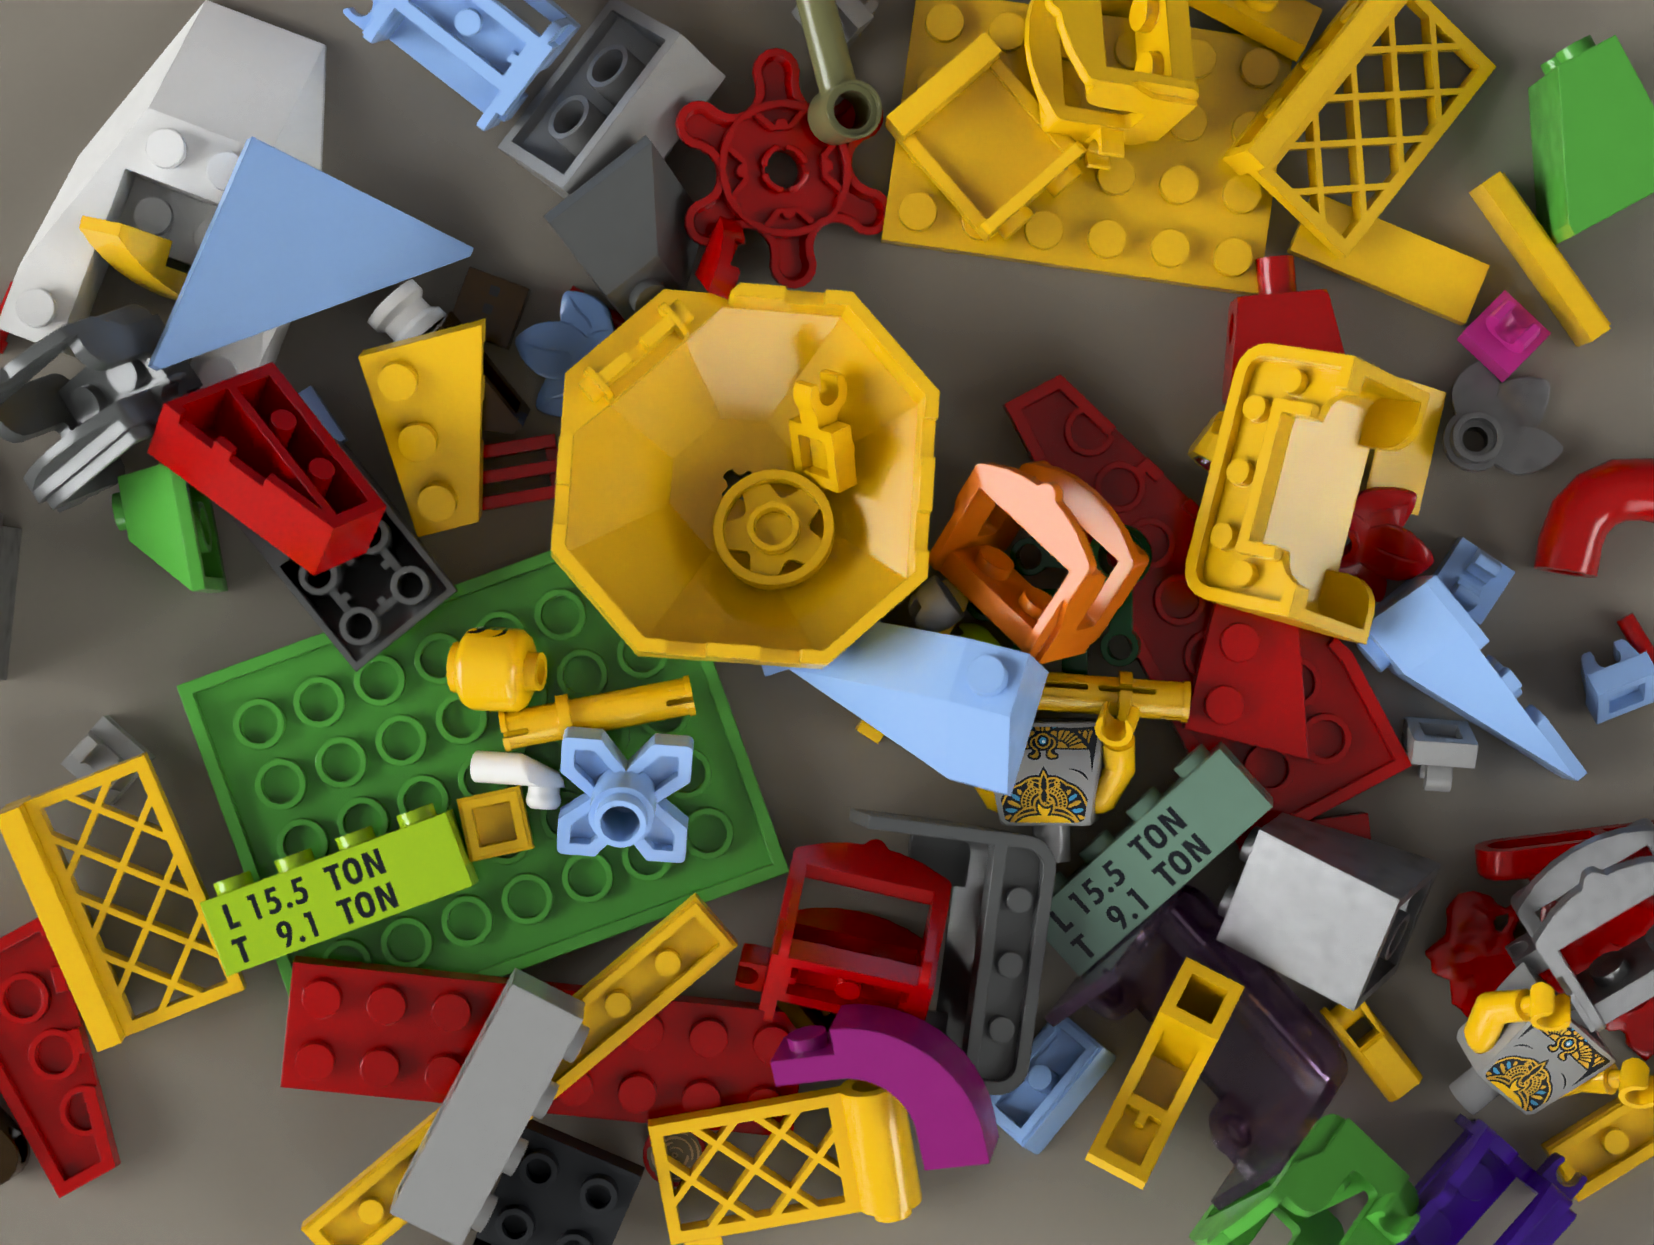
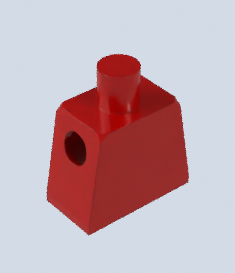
M1278 255L1255 259L1258 295L1241 296L1230 302L1222 387L1223 405L1227 403L1234 372L1240 358L1249 349L1259 344L1271 343L1345 354L1327 289L1297 291L1293 255Z

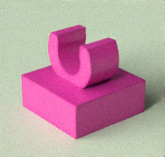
M1504 290L1456 340L1503 383L1549 337L1551 332Z

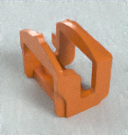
M1044 460L1024 463L1019 469L992 462L977 464L956 497L952 517L929 553V565L935 571L941 572L1021 649V652L1029 653L1040 664L1084 654L1088 647L1104 632L1149 564V555L1133 541L1129 531L1115 510L1095 489L1078 476L1060 467L1052 466ZM1021 527L1070 571L1054 597L1041 589L1033 587L1014 569V562L1004 553ZM1083 529L1119 561L1106 582L1104 574L1096 568L1097 563Z

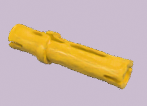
M1119 671L1118 677L1049 672L1037 710L1099 715L1103 703L1108 701L1110 702V714L1120 721H1126L1130 707L1137 706L1141 712L1140 718L1176 720L1181 723H1187L1190 712L1191 682L1133 678V672Z
M689 675L682 676L683 678L569 699L568 694L555 696L554 703L528 707L514 713L498 712L500 730L504 736L502 740L505 751L509 752L516 748L563 740L564 731L570 726L609 731L687 715L695 716L696 710Z

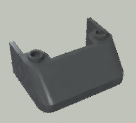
M850 808L849 821L867 829L910 834L908 857L925 864L951 882L953 889L936 1011L928 1010L925 1021L954 1041L967 1055L982 1077L989 1095H1003L1012 1092L1022 1084L1027 1076L1030 1065L1056 874V862L1051 849L1040 839L1027 834L942 819Z

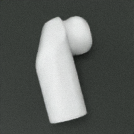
M477 750L472 755L470 774L474 782L528 786L526 804L531 809L556 810L560 806V788H565V784L557 770L523 753Z

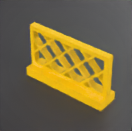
M1348 0L1224 154L1222 159L1238 175L1249 173L1338 259L1347 257L1497 66L1430 0ZM1404 5L1420 19L1422 44L1396 45L1394 18ZM1381 36V46H1373ZM1437 36H1438L1444 43H1437ZM1439 52H1454L1471 69L1458 88L1440 89ZM1423 53L1425 90L1400 91L1397 55ZM1382 55L1385 92L1359 93L1357 64L1364 56ZM1343 83L1344 94H1334ZM1441 97H1450L1442 107ZM1426 98L1428 126L1421 135L1403 136L1400 100ZM1385 101L1388 137L1362 138L1359 102ZM1326 104H1345L1347 139L1320 141L1318 113ZM1305 131L1306 142H1296ZM1413 144L1404 155V145ZM1389 146L1391 173L1383 183L1365 184L1363 147ZM1348 148L1350 185L1324 186L1321 149ZM1306 150L1309 187L1292 188L1274 169L1288 151ZM1366 192H1375L1369 201L1366 202ZM1351 193L1353 221L1342 235L1326 221L1324 195ZM1301 196H1310V205Z
M147 752L33 797L29 795L6 804L0 810V831L97 1052L122 1043L124 1038L246 989L247 983L242 972L226 976L200 906L201 902L210 899ZM135 772L138 773L148 796L140 817L104 803L113 781ZM102 786L97 799L81 794ZM68 800L92 810L79 841L54 831L45 808ZM152 807L160 826L147 821ZM99 814L134 827L122 858L87 844ZM142 831L168 842L173 858L165 876L129 862ZM62 847L74 851L70 863H68ZM82 855L117 869L105 900L80 890L74 873ZM177 866L185 884L172 879ZM124 873L160 886L148 917L112 903ZM167 890L193 900L198 917L190 934L155 920ZM87 905L100 910L95 923ZM107 914L142 927L130 958L105 948L99 932ZM202 924L210 942L197 937ZM150 931L185 945L173 975L137 961ZM192 948L218 958L227 980L204 988L181 979L180 976ZM113 964L125 969L121 980H119ZM132 972L168 986L160 1006L136 1016L124 992ZM175 989L189 994L170 1002Z

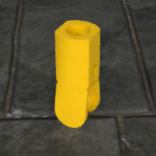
M1365 1001L1355 1011L1340 1004H1337L1330 1011L1326 1007L1319 1011L1329 1027L1388 1102L1399 1100L1421 1082L1423 1078L1422 1073ZM1364 1016L1373 1029L1354 1042L1346 1030Z

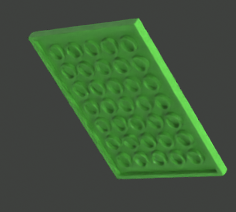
M551 550L454 585L458 590L357 672L323 632L177 685V690L244 872L250 870L255 882L277 874L278 871L274 861L308 848L312 849L315 859L339 851L335 841L336 838L371 825L376 837L400 828L396 816L433 803L437 814L453 809L465 841L456 799L518 786L477 783L471 778L470 763L475 751H506L502 740L504 736L500 730L498 712L469 709L460 701L457 693L450 691L447 683L446 665L450 647L454 642L461 641L469 629L478 626L520 628L533 638L537 652L545 654L547 659L546 684L542 691L534 692L526 708L554 703L555 696L568 694L569 699L683 678L682 676L689 675L696 710L695 716L687 715L605 731L627 760L655 733L687 735L694 739L691 782L666 797L668 801L689 817L687 849L684 862L646 861L635 845L619 848L607 844L595 857L560 854L557 851V829L560 808L585 793L560 772L562 740L512 749L513 751L509 752L523 753L557 770L565 784V788H560L561 804L556 810L529 808L526 804L528 786H522L535 848L474 861L472 863L479 881L471 887L276 958L275 960L288 995L290 996L292 966L295 956L502 977L511 974L514 968L522 970L667 917L695 892L706 903L788 873L789 867L715 663L713 661L637 656L553 560Z

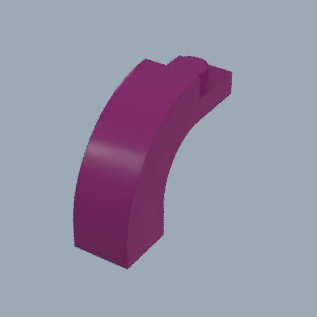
M842 1005L829 1029L830 1031L826 1032V1028L819 1025L798 1028L783 1038L771 1060L776 1086L836 1079H858L878 1085L890 1092L903 1104L914 1122L925 1171L990 1164L999 1133L991 1098L985 1083L974 1064L956 1043L922 1019L893 1008L878 1005Z

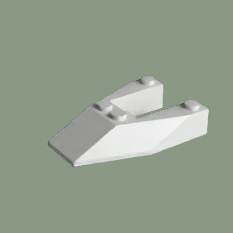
M205 0L78 156L18 267L0 315V330L37 343L59 327L90 316L109 263L92 247L79 229L82 215L122 223L171 240L173 242L168 258L192 266L247 139L254 137L322 171L327 46ZM291 322L193 357L190 365L203 384L200 389L267 363L273 362L275 364ZM69 346L61 352L72 357L75 356Z

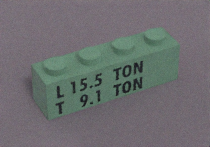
M1222 741L1210 751L1203 744H1200L1173 769L1180 778L1162 794L1153 786L1126 810L1132 821L1115 836L1105 829L1092 839L1078 853L1085 862L1069 877L1065 878L1060 871L1056 872L1047 941L1079 977L1273 807V797Z

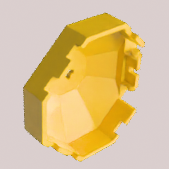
M741 282L731 290L729 299H725L707 292L663 289L565 372L551 557L637 656L823 669L928 578V535L930 513L932 512L936 459L934 458L936 420L939 413L940 391L853 291L826 289L825 293L786 290V286ZM828 369L842 373L847 382V397L838 413L837 421L851 425L852 439L855 445L854 457L858 485L841 493L819 487L830 504L835 522V537L831 553L820 570L809 579L795 586L784 589L764 590L746 584L727 569L719 556L714 542V516L723 498L722 493L728 487L723 477L730 471H733L739 477L747 472L753 474L771 469L795 472L788 423L789 419L800 415L793 397L794 383L798 380L817 384L820 393L821 370ZM770 484L780 497H787L799 490L786 484ZM739 499L734 504L727 517V521L742 517L745 514L743 500ZM820 511L809 528L822 539L824 522ZM730 552L740 565L750 570V555L748 553ZM789 562L785 565L781 575L792 572L803 565Z

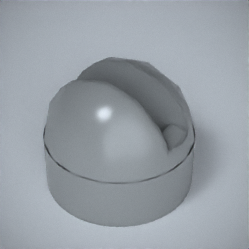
M936 575L918 586L911 594L908 610L910 616L915 618L916 626L921 630L939 633L949 629L965 617L955 597Z

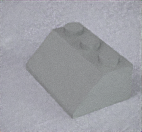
M609 0L502 140L498 148L566 199L645 135L651 140L665 160L679 139L675 122L677 114L682 107L692 101L702 100L710 102L712 94L726 76L681 33L621 0Z

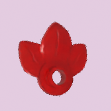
M1373 487L1361 491L1357 497L1348 532V537L1351 541L1344 548L1339 572L1364 580L1372 589L1375 602L1383 600L1387 588V579L1396 581L1412 579L1427 570L1434 562L1432 552L1423 541L1411 531L1403 528L1417 500L1415 492L1404 488Z

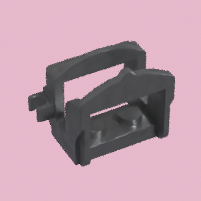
M1642 818L1626 827L1596 835L1570 848L1551 861L1527 886L1518 890L1511 897L1510 903L1528 931L1505 946L1514 965L1517 968L1524 962L1538 975L1550 969L1564 992L1571 997V1003L1591 1033L1595 1030L1598 1032L1606 1028L1607 1023L1654 997V925L1647 931L1646 935L1624 948L1599 956L1588 969L1576 976L1560 952V949L1654 894L1653 822L1650 819ZM1645 846L1649 848L1653 855L1620 862ZM1566 894L1541 922L1535 911Z

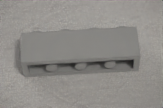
M514 968L395 1190L390 1214L453 1245H462L470 1229L479 1233L482 1232L498 1200L497 1196L490 1193L501 1172L510 1177L513 1175L525 1153L529 1141L520 1136L531 1116L542 1120L554 1100L559 1084L551 1081L561 1060L564 1059L573 1063L587 1038L590 1028L581 1024L584 1019V1002Z

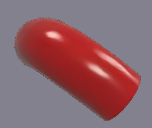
M1654 458L1611 459L1577 474L1550 505L1539 534L1534 569L1560 575L1597 578L1603 543L1606 535L1616 525L1625 521L1637 520L1654 523Z

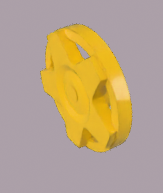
M771 469L755 472L742 478L725 493L714 516L713 537L722 562L738 579L753 587L764 590L784 589L804 582L822 568L831 553L834 543L835 522L830 504L816 484L795 472ZM770 484H786L799 490L787 497H780ZM743 496L745 514L742 517L727 521L732 507ZM820 511L824 522L822 539L809 528ZM730 552L748 553L750 555V570L740 565ZM789 562L803 565L792 572L781 575L785 565Z

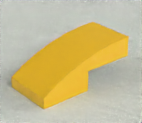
M82 215L79 229L105 261L137 285L165 298L177 300L188 274L166 266L173 241L122 223Z

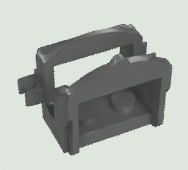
M129 305L96 317L90 316L63 325L26 349L0 369V437L12 443L24 442L51 431H57L62 437L61 440L36 460L23 477V480L39 504L47 501L53 511L57 509L58 512H63L82 504L88 498L99 494L101 491L115 486L118 483L117 477L125 475V466L120 456L134 444L153 436L163 404L197 391L203 386L188 360L157 371L147 367L165 328L158 314L152 315L147 309L139 305ZM68 346L79 361L86 366L71 380L55 373L29 381Z

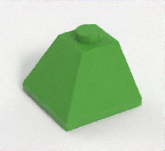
M163 464L118 476L120 492L112 494V509L118 529L120 531L127 530L129 541L191 591L207 593L228 591L212 500Z

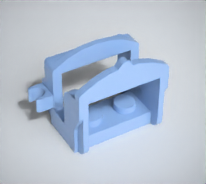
M372 0L373 7L367 15L359 14L353 7L343 10V13L349 20L364 30L362 32L364 34L363 38L373 44L385 40L392 41L483 112L476 126L484 132L499 125L501 121L505 122L512 119L529 96L525 92L527 87L540 71L547 69L555 61L581 27L575 19L553 0H524L552 22L542 35L498 0Z

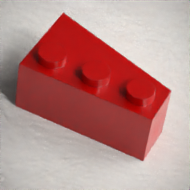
M273 362L163 404L147 453L313 576L367 553L387 505Z

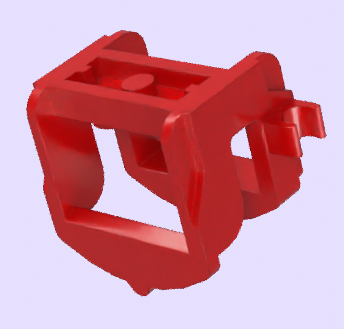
M872 839L865 844L826 842L797 847L793 851L772 946L770 948L744 943L734 984L745 989L762 992L759 1010L764 1011L763 1020L769 1022L773 1021L777 1001L838 1014L842 1005H878L911 1014L925 1021L935 987L939 954L950 901L951 882L925 864L901 853L889 850L886 844L878 839ZM804 879H814L930 905L923 939L887 919L861 911L842 908L799 909Z

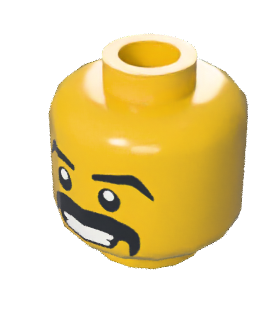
M478 626L469 629L461 641L454 642L450 647L446 665L447 683L450 691L457 693L460 701L469 709L519 712L528 706L535 691L543 690L547 679V659L543 652H537L533 638L523 629Z

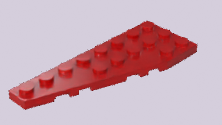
M1061 374L1003 404V408L1032 462L1044 460L1052 466L1060 467L1078 476L1107 501L1123 524L1137 528L1146 536L1152 549V564L1147 575L1133 587V631L1137 633L1141 640V652L1137 660L1148 680L1190 681L1192 686L1213 603L1195 595L1188 587L1185 577L1186 559L1200 507L1180 491L1148 457H1145L1116 429V426ZM1083 529L1090 544L1093 537ZM1109 553L1111 563L1116 566L1119 561ZM1299 627L1309 760L1181 728L1182 723L1180 721L1169 720L1187 755L1200 744H1203L1210 751L1222 741L1273 797V807L1234 841L1239 853L1248 834L1256 825L1263 827L1282 812L1309 821L1412 766L1354 654L1338 638ZM1125 636L1127 642L1129 643V645H1130V647H1131V649H1132V643H1131V641L1129 640L1128 637Z

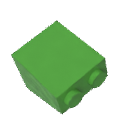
M1588 35L1555 54V57L1540 65L1545 76L1528 88L1537 220L1555 245L1654 193V105L1616 35L1597 45L1591 35Z

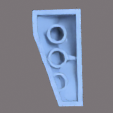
M1436 575L1416 576L1412 579H1407L1375 606L1367 644L1356 643V646L1378 672L1381 673L1388 668L1393 675L1562 779L1579 781L1587 774L1549 720L1533 705L1529 704L1525 709L1521 706L1517 698L1523 694L1521 690L1523 685L1509 668L1503 667L1491 655L1486 657L1483 655L1480 649L1490 641Z
M883 622L875 623L823 669L789 667V670L949 780L1007 796L1012 794L1049 673L1029 653L969 638Z

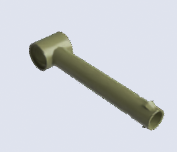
M796 0L819 93L814 96L808 108L807 117L811 131L820 141L829 145H843L868 136L880 123L882 103L874 88L855 78L836 0ZM838 97L846 99L853 106L855 121L851 129L840 125L834 115V104Z

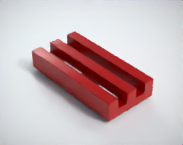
M556 434L484 445L483 460L545 450L547 461L483 471V485L549 474L551 486L483 497L482 511L555 499L558 459Z

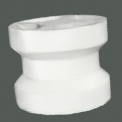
M410 279L394 290L374 310L367 323L377 333H387L396 342L433 332L437 323L446 316V313L439 306H430L422 298L423 289L413 279Z

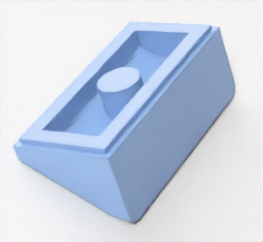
M1058 1009L1033 1040L1029 1070L1022 1084L1010 1093L990 1095L997 1125L1022 1147L1036 1155L1040 1154L1112 1066L1116 1056Z

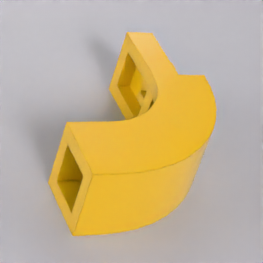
M1188 957L1185 958L1122 1087L1087 1153L1086 1161L1143 1190L1245 986Z

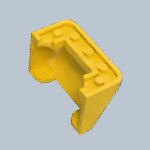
M1271 343L1259 344L1249 349L1240 358L1234 372L1186 559L1185 577L1187 585L1192 592L1205 600L1334 638L1366 645L1375 612L1373 591L1364 580L1339 572L1369 450L1399 451L1409 446L1418 436L1423 425L1431 393L1352 355Z

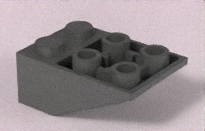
M334 439L387 505L367 553L313 576L241 521L234 519V522L357 672L458 590L345 443Z

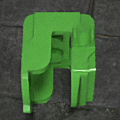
M1328 1114L1316 1121L1301 1143L1274 1157L1265 1152H1256L1247 1157L1214 1204L1209 1206L1190 1233L1189 1238L1196 1245H1249L1273 1213L1292 1232V1238L1287 1245H1396L1410 1235L1420 1219L1418 1214L1414 1215L1419 1205V1196L1416 1188L1408 1180L1410 1176L1349 1117L1344 1119L1337 1114ZM1365 1191L1368 1194V1202L1344 1236L1342 1224L1327 1208Z

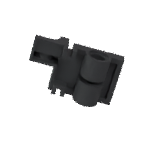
M530 1119L520 1136L529 1141L525 1153L511 1177L502 1173L493 1194L498 1197L496 1206L482 1232H477L473 1245H612L645 1167Z

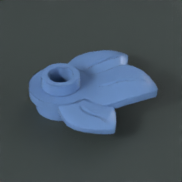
M566 291L564 293L560 307L561 321H547L534 324L521 332L515 339L516 348L525 364L537 375L546 378L538 393L536 408L547 415L562 417L565 372L615 331L609 308L595 296L584 292Z

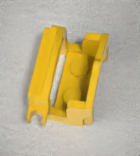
M1188 0L1030 1L1025 21V52L1028 71L1035 94L1039 100L1041 128L1044 132L1071 136L1075 142L1079 140L1087 150L1083 155L1085 167L1109 171L1111 168L1110 156L1124 158L1125 144L1137 145L1149 141L1157 142L1197 107L1199 89L1198 84L1195 82ZM1102 15L1129 18L1130 26L1135 31L1137 62L1134 71L1106 66ZM1060 37L1070 61L1082 82L1085 83L1087 102L1101 108L1132 113L1117 114L1065 105Z

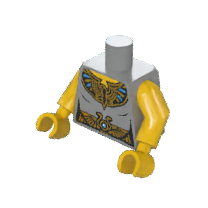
M1108 701L1103 703L1098 718H1035L1011 796L974 787L987 809L998 813L1001 825L1032 826V836L1043 841L1051 849L1056 863L1071 861L1070 826H1088L1099 821L1102 813L1114 809L1135 774L1134 731L1141 715L1140 709L1137 706L1130 707L1126 721H1120L1112 717L1109 712L1110 702Z
M1524 962L1495 991L1485 992L1477 997L1468 1020L1458 1030L1456 1039L1472 1067L1453 1081L1449 1088L1458 1102L1472 1115L1478 1113L1500 1094L1522 1113L1529 1115L1537 1113L1563 1097L1581 1092L1613 1095L1618 1088L1619 1100L1624 1105L1636 1109H1647L1654 1106V1076H1649L1650 1068L1640 1058H1629L1622 1062L1621 1070H1619L1615 1064L1616 1059L1598 1031L1595 1030L1592 1033L1589 1031L1579 1013L1571 1004V997L1564 993L1559 994Z

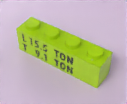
M433 803L396 816L400 828L376 837L371 825L336 838L335 841L339 849L337 852L315 859L312 849L308 848L274 861L278 873L254 882L249 870L214 883L217 896L201 902L200 906L226 976L476 884L479 879L473 863L469 861L467 847L453 809L437 814Z

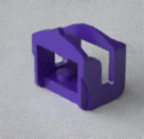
M1459 1114L1454 1121L1464 1131L1414 1186L1419 1196V1205L1414 1215L1418 1214L1420 1219L1410 1235L1396 1245H1457L1516 1177L1537 1196L1493 1245H1552L1577 1217V1214L1570 1209L1573 1204L1571 1200L1583 1188L1587 1178L1581 1173L1576 1172L1568 1182H1559L1556 1177V1171L1559 1165L1565 1161V1158L1557 1152L1550 1155L1535 1171L1518 1156L1519 1153L1486 1123L1479 1118L1470 1121L1462 1114Z

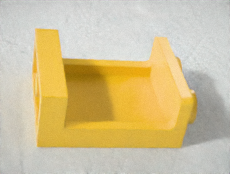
M985 31L887 115L885 128L984 242L988 241L997 232L1005 240L1008 239L1035 215L1028 205L1047 189L1055 198L1083 173L1076 163L1082 159L1087 151L1079 140L1073 143L1067 135L1048 133L1042 130L1039 103L1000 59L1002 50Z

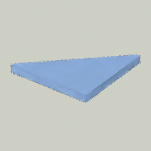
M251 137L245 142L147 367L157 371L468 258L471 256L474 248Z

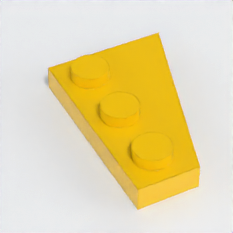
M486 318L365 349L358 356L417 537L477 523L482 516L484 440H482V406L485 396L483 350L486 341Z

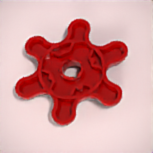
M772 48L765 50L757 56L753 64L752 76L755 83V97L752 104L745 111L738 114H728L717 109L711 103L700 100L692 101L685 105L677 114L675 125L680 140L688 147L700 150L708 155L713 161L717 172L716 184L712 191L704 198L693 202L687 209L684 217V227L688 236L695 243L702 246L708 245L719 216L740 223L742 229L756 231L764 237L769 246V269L771 276L779 285L786 286L789 289L804 287L812 281L816 273L817 262L814 255V241L817 233L824 226L830 223H841L850 227L856 233L865 236L876 235L883 231L887 197L881 191L861 183L855 176L852 167V156L856 147L864 140L873 137L881 129L883 110L879 125L866 137L843 145H829L820 141L813 134L808 124L807 114L810 103L805 100L800 91V69L797 60L785 49ZM843 99L838 105L834 106V115L840 125L851 129L855 121V112L850 102ZM773 153H785L796 163L797 178L789 188L776 185L770 179L769 174L765 173V167H767L768 160Z

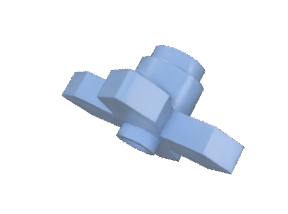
M567 727L562 740L560 772L585 793L560 808L557 829V851L560 854L595 857L607 844L619 848L635 845L646 861L684 862L687 849L689 817L668 801L666 797L691 782L694 739L687 735L655 733L627 760L604 729Z

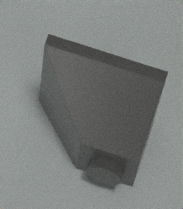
M645 135L545 214L544 217L625 322L663 289L686 291L699 244L695 243L688 236L684 227L686 211L693 204V201L654 144Z

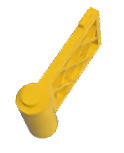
M848 1079L836 1087L648 1120V1130L671 1245L682 1243L684 1245H723L722 1236L858 1212L874 1216L878 1222L892 1223L908 1218L912 1214V1209L918 1206L923 1198L908 1111L890 1092L867 1081ZM829 1108L832 1126L817 1146L789 1129L801 1112ZM785 1115L780 1122L772 1118ZM755 1121L772 1132L754 1157H751L726 1140L738 1123ZM721 1126L717 1133L708 1129ZM691 1132L707 1142L708 1145L690 1169L668 1155L664 1136ZM781 1139L809 1156L791 1181H788L763 1164ZM834 1142L838 1160L827 1154V1151ZM718 1150L745 1167V1170L728 1193L700 1175ZM818 1163L841 1177L844 1195L818 1200L800 1187ZM672 1173L682 1179L676 1189H674ZM755 1174L782 1191L771 1208L755 1211L737 1199ZM691 1186L719 1202V1205L708 1219L681 1224L678 1204ZM792 1198L799 1202L788 1205ZM729 1209L736 1213L734 1215L725 1216Z

